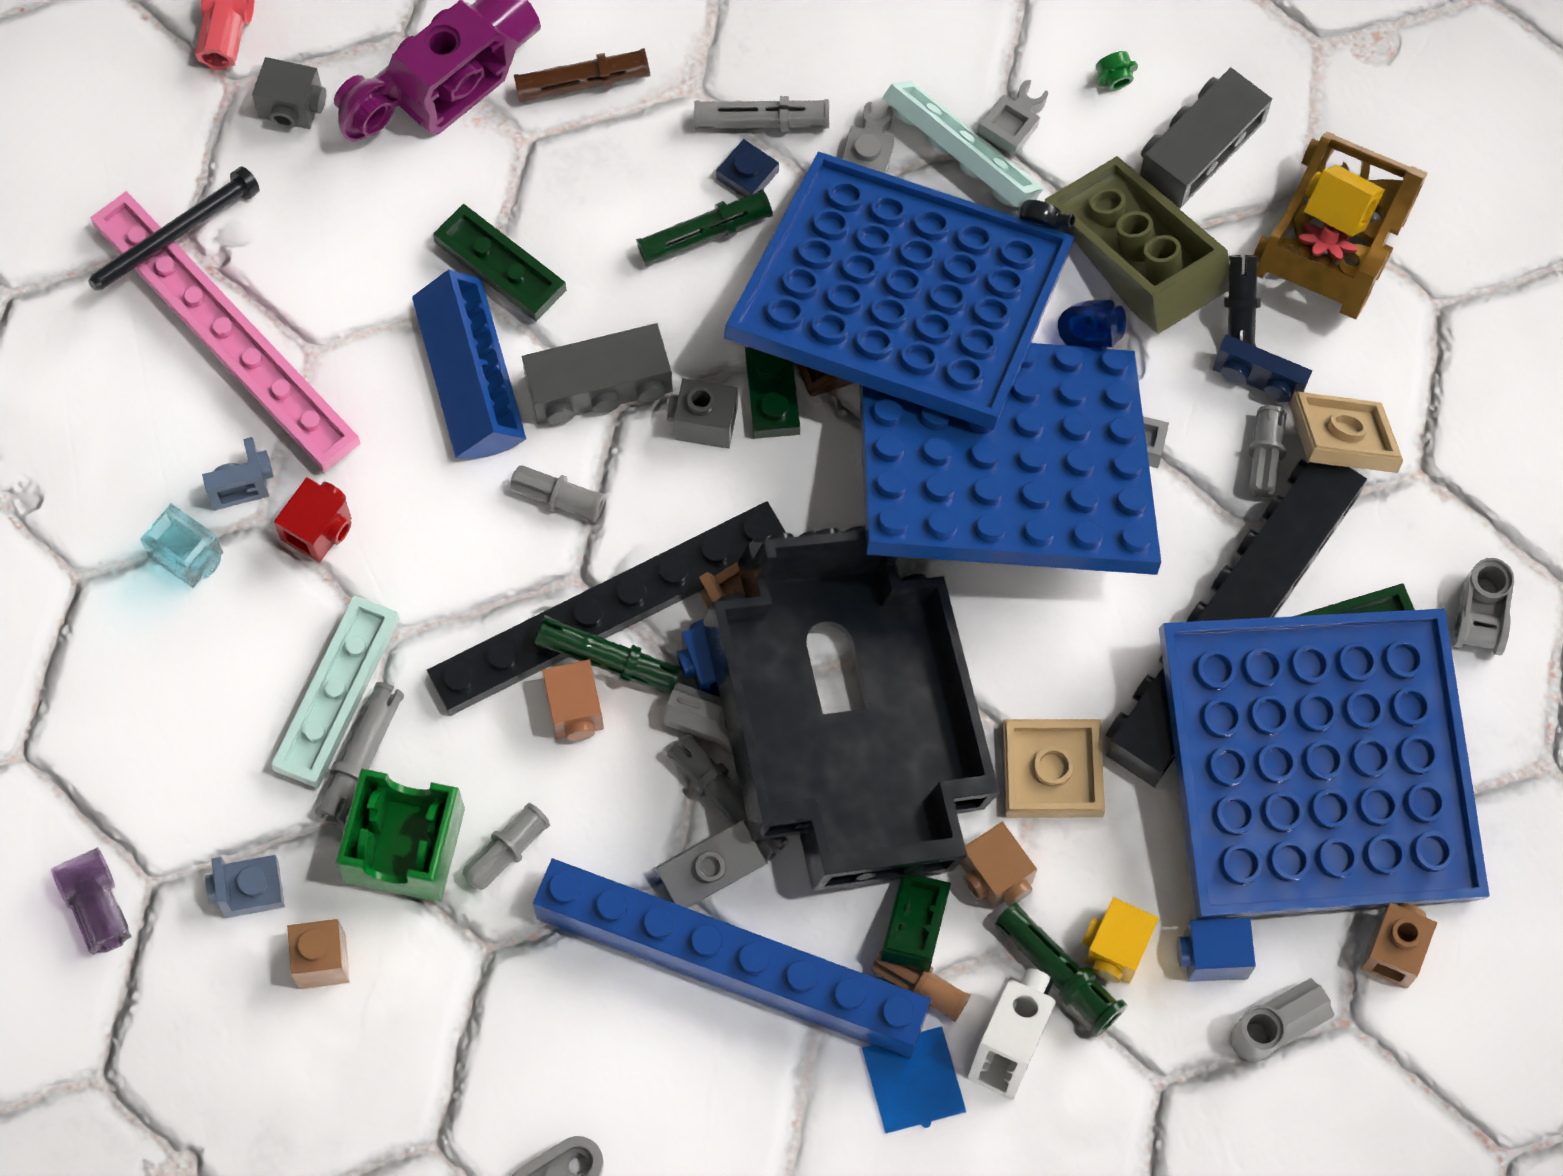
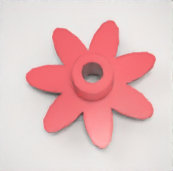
M1305 222L1304 229L1308 234H1301L1298 237L1301 243L1313 246L1312 255L1315 257L1321 256L1328 251L1331 258L1341 261L1343 252L1353 254L1358 250L1354 244L1347 242L1351 239V236L1326 223L1323 224L1321 229L1317 225Z

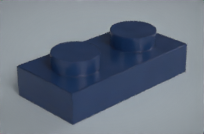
M1227 334L1219 348L1212 369L1221 373L1226 380L1235 384H1247L1262 390L1269 398L1278 402H1290L1294 392H1304L1313 371Z

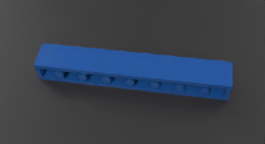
M551 858L532 903L537 920L911 1059L928 1014L931 998Z

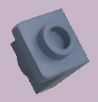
M253 437L243 439L248 458L247 463L240 465L237 463H227L218 466L212 472L202 474L205 490L214 511L269 497L265 479L274 477L267 450L258 452Z
M276 855L228 864L225 863L222 857L211 858L213 874L205 875L207 895L210 904H217L225 918L285 907L279 860Z

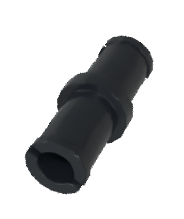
M1229 255V296L1224 297V307L1228 308L1227 335L1240 340V332L1243 330V341L1256 346V308L1261 307V297H1257V266L1259 256L1245 255V272L1242 274L1243 257L1241 255Z

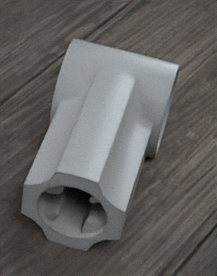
M677 683L668 700L663 717V725L720 744L724 751L733 755L720 697Z
M1309 978L1269 1002L1250 1008L1233 1027L1231 1032L1233 1050L1240 1058L1246 1061L1259 1062L1265 1060L1273 1051L1333 1018L1335 1014L1331 1007V1000L1323 987L1318 985L1312 978ZM1257 1024L1263 1027L1269 1037L1268 1043L1263 1044L1254 1041L1249 1036L1247 1025Z

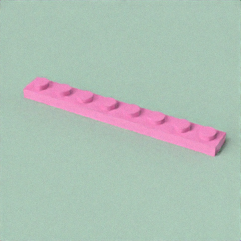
M127 191L90 217L93 226L120 255L161 228ZM175 242L134 268L144 281L324 473L361 444L359 436Z

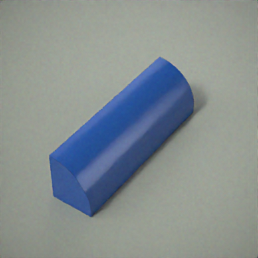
M448 269L414 294L412 300L455 458H483L507 451L527 438L482 279Z

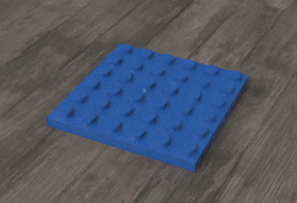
M818 151L725 325L724 339L994 430L1070 254L1075 236Z
M1031 343L994 430L859 385L866 555L1149 575L1158 574L1162 562L1135 351Z
M1445 608L1163 623L1158 628L1196 919L1385 907L1389 903L1395 905L1400 903L1414 905L1473 901L1490 897Z

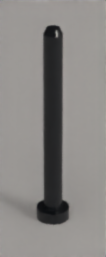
M243 166L238 167L230 173L229 183L91 274L88 280L89 285L95 291L105 289L238 198L251 199L260 191L256 178L247 168Z

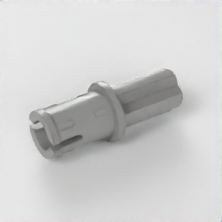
M1274 405L1262 406L1257 410L1255 438L1248 448V453L1253 458L1249 483L1250 492L1256 497H1271L1275 494L1279 461L1283 460L1286 456L1283 436L1287 412L1285 410L1280 411L1281 407Z
M523 465L516 468L510 482V489L513 492L549 504V510L556 511L557 508L590 519L592 522L598 520L606 497L601 492L597 493L567 482V476L561 475L559 478Z
M527 803L524 809L501 832L494 831L491 834L492 841L463 869V875L466 880L476 889L483 890L513 861L516 863L522 860L521 853L545 829L551 826L546 815L535 805Z

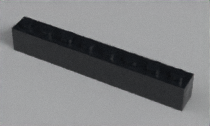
M1302 458L1287 479V483L1292 485L1285 497L1279 494L1273 497L1262 514V518L1267 520L1259 533L1253 529L1248 532L1236 551L1237 554L1242 556L1234 568L1228 565L1223 567L1210 588L1216 592L1208 605L1199 601L1186 622L1275 617L1359 498L1368 478L1350 467L1307 462ZM1161 655V657L1159 658V662L1163 664ZM1164 668L1161 669L1156 678L1149 674L1146 675L1132 699L1138 702L1129 715L1121 711L1105 735L1111 739L1106 756L1154 788L1175 760Z

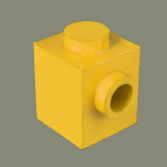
M1335 165L1323 170L1322 173L1318 171L1311 179L1305 192V196L1310 199L1304 212L1353 237L1365 231L1385 189L1339 165Z
M1113 897L1103 920L1093 916L1081 944L1090 949L1084 963L1092 966L1097 976L1106 981L1119 983L1120 980L1130 983L1159 917Z

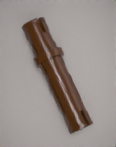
M641 48L640 50L607 57L604 52L596 54V59L556 66L520 75L514 74L519 103H524V101L602 86L603 90L612 88L611 83L645 76L651 77L645 48Z

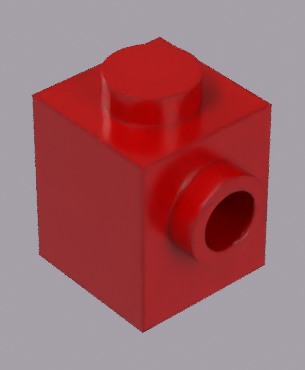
M306 477L274 520L280 540L320 563L332 545L340 544L351 528L352 517L346 502V495L329 482L324 481L320 485Z

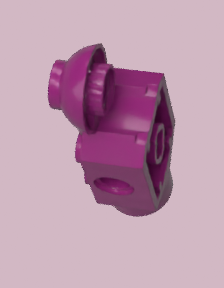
M459 0L449 9L441 10L434 16L427 27L417 35L409 36L401 42L397 51L392 54L389 65L376 76L365 79L362 75H355L347 79L339 87L334 96V104L338 108V124L341 133L347 141L352 142L375 135L388 125L393 117L395 108L400 106L428 132L439 135L505 81L516 50L541 30L540 19L535 9L528 0H475L472 4Z

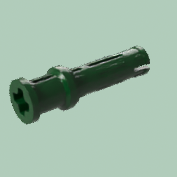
M1017 902L1010 905L997 918L994 926L1008 937L1040 971L1052 978L1053 984L1060 990L1058 994L1061 997L1060 1001L1065 1006L1072 1005L1092 1025L1090 1031L1096 1037L1104 1033L1126 1010L1128 1004L1123 999L1116 1001L1096 981L1097 973L1092 968L1084 967L1082 969L1028 916Z

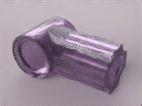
M98 847L51 867L52 876L66 906L72 909L88 951L92 955L112 951L123 946L124 942L132 937L125 916L113 892V889L116 888L113 876Z

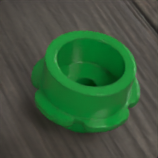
M1127 51L1111 53L1096 63L1095 68L1098 73L1096 80L1100 86L1108 85L1110 90L1122 89L1133 82V72L1138 69V63L1131 61Z

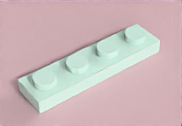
M912 80L890 84L882 99L893 107V114L901 121L909 125H915L926 134V141L939 151L950 153L960 162V169L968 176L983 180L993 189L992 194L998 201L1009 207H1020L1026 200H1037L1044 189L1041 185Z
M356 595L353 596L271 763L275 772L319 788L400 620L397 611Z

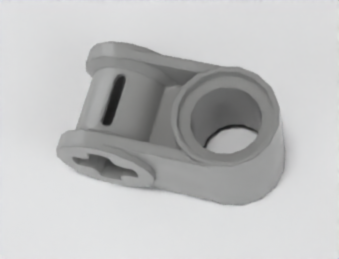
M1498 558L1480 560L1464 580L1452 634L1453 647L1461 648L1464 644L1492 649L1494 655H1503L1510 632V608L1514 586V573L1511 567L1503 560ZM1478 579L1490 580L1495 584L1497 592L1489 593L1484 591L1480 587Z

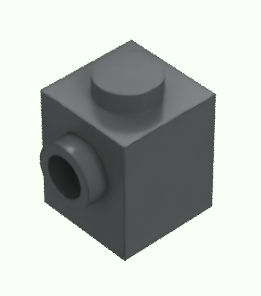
M265 57L252 92V97L259 118L270 120L284 128L297 126L310 129L315 114H321L324 109L326 88L321 85L317 68Z
M682 378L679 395H670L667 409V421L674 422L675 440L730 449L738 410V387Z

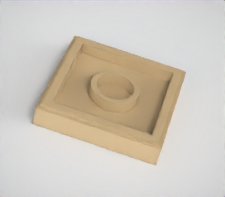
M1306 392L1293 393L1289 406L1308 462L1392 473L1399 472L1404 460L1381 402Z
M1003 719L1005 818H1087L1104 816L1101 719Z

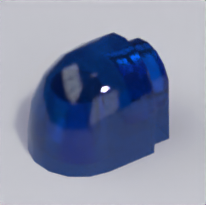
M1100 299L1078 302L1067 308L1060 315L1057 326L1059 336L1068 346L1087 347L1092 351L1102 352L1107 347L1112 348L1123 338L1126 330V312L1122 306H1115L1112 300Z

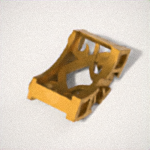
M1327 131L1321 136L1319 141L1314 138L1311 139L1301 162L1308 166L1303 178L1270 238L1262 235L1253 255L1259 256L1257 277L1263 279L1267 272L1337 301L1343 304L1339 313L1357 320L1370 297L1376 280L1378 281L1394 247L1386 245V242L1391 233L1398 236L1401 228L1404 227L1428 172L1414 166L1405 165ZM1335 150L1361 160L1359 176L1368 180L1371 165L1403 178V180H1368L1385 189L1374 211L1380 216V220L1369 222L1365 231L1357 234L1371 247L1354 244L1358 248L1357 252L1353 254L1343 252V258L1339 265L1335 264L1338 261L1331 258L1328 253L1318 257L1313 256V246L1305 245L1298 240L1301 234H1308L1304 229L1305 222L1310 223V221L1315 219V217L1304 212L1307 205L1305 203L1307 199L1305 196L1306 189L1313 176L1318 171L1322 173L1325 170L1326 163ZM1343 161L1341 167L1349 171L1347 164ZM1292 227L1294 229L1296 239L1287 238ZM1344 259L1352 260L1357 266L1346 264Z

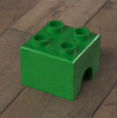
M361 768L335 862L344 883L442 902L465 812L459 788L433 782L430 784V789L411 788L394 782L389 778L388 773Z

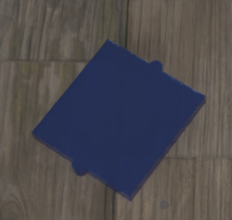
M942 1026L920 1032L911 1058L875 1044L862 1047L885 1134L921 1125L923 1128H929L933 1121L967 1112Z

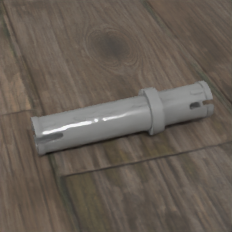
M780 96V101L695 100V130L780 128V132H789V128L825 127V129H829V99L789 101V96Z
M383 682L375 683L374 690L341 760L334 762L330 769V774L333 777L319 806L315 810V814L320 818H324L325 814H327L328 816L325 821L338 826L345 824L361 768L369 770L399 703L404 698V694L399 689L395 690L394 694H392L394 686Z

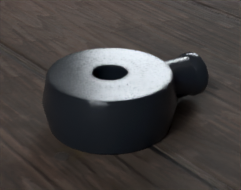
M1026 200L1020 209L1019 218L1055 230L1059 227L1071 229L1075 224V216L1073 214L1062 213L1057 207L1043 201Z

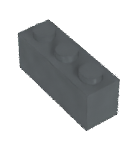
M1232 67L1219 79L1212 77L1202 87L1198 94V100L1190 108L1185 105L1175 114L1169 124L1170 129L1162 137L1158 134L1154 135L1144 146L1141 152L1143 162L1140 176L1179 208H1182L1266 122L1273 98Z
M658 323L521 356L524 375L538 425L547 422L550 424H562L570 421L576 415L592 411L607 413L617 409L621 404L637 400L652 402L662 398L666 393L673 392L672 371Z

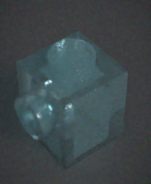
M172 503L140 538L149 558L192 588L202 578L206 579L216 571L221 562V555L224 553L216 534Z

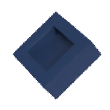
M743 139L717 168L716 179L742 197H747L761 189H765L779 172V162Z

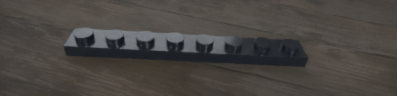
M766 501L427 669L428 676L449 716H452L542 671V669H546L568 658L551 649L534 645V640L537 637L536 634L544 615L606 639L705 589L699 577L706 572L715 576L737 563L747 544L751 543L754 539L786 533L769 502Z

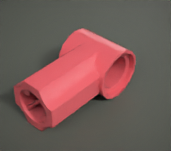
M201 0L203 21L195 52L198 62L204 63L211 69L226 70L230 66H235L244 24L249 25L252 21L255 0Z

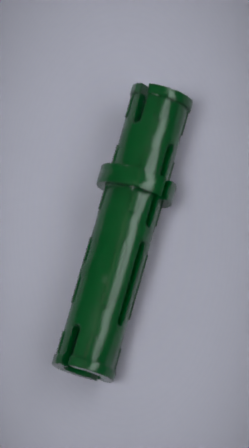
M761 189L757 193L729 204L721 201L714 205V210L677 223L644 238L636 239L643 262L646 266H650L654 262L689 250L722 235H725L727 238L737 234V229L764 218L772 217L773 211L766 193ZM699 229V231H697V232H695V233H692V234H690V235H687V236H685V237H682V238H680V239H677V240H675V241H672V242L666 244V242H668V241H671V240H673V239H676V238H678V237H681V236H683V235H686V234H688V233H691V232L696 231V230Z
M546 615L542 619L536 634L537 637L534 640V645L551 649L575 660L584 661L590 659L591 666L618 675L619 681L628 684L631 680L654 688L669 696L675 687L681 667L678 665H673L642 653L641 648L631 645L629 648L616 644L600 636L561 623Z

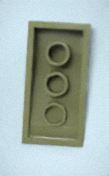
M1118 156L1044 199L1046 203L1057 207L1062 213L1075 216L1073 228H1063L1068 234L1075 236V243L1129 309L1157 334L1229 291L1228 250Z

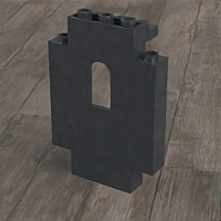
M865 526L852 527L844 532H840L837 528H826L819 531L806 532L798 537H794L791 533H779L754 539L751 543L747 544L738 561L745 598L742 594H729L713 601L703 620L751 839L755 841L800 835L812 891L954 871L967 856L957 813L983 810L1000 793L945 577L927 578L925 574H912L899 581L895 567L898 557L866 555ZM818 626H832L846 635L851 645L866 709L823 714L807 648V636L812 629Z

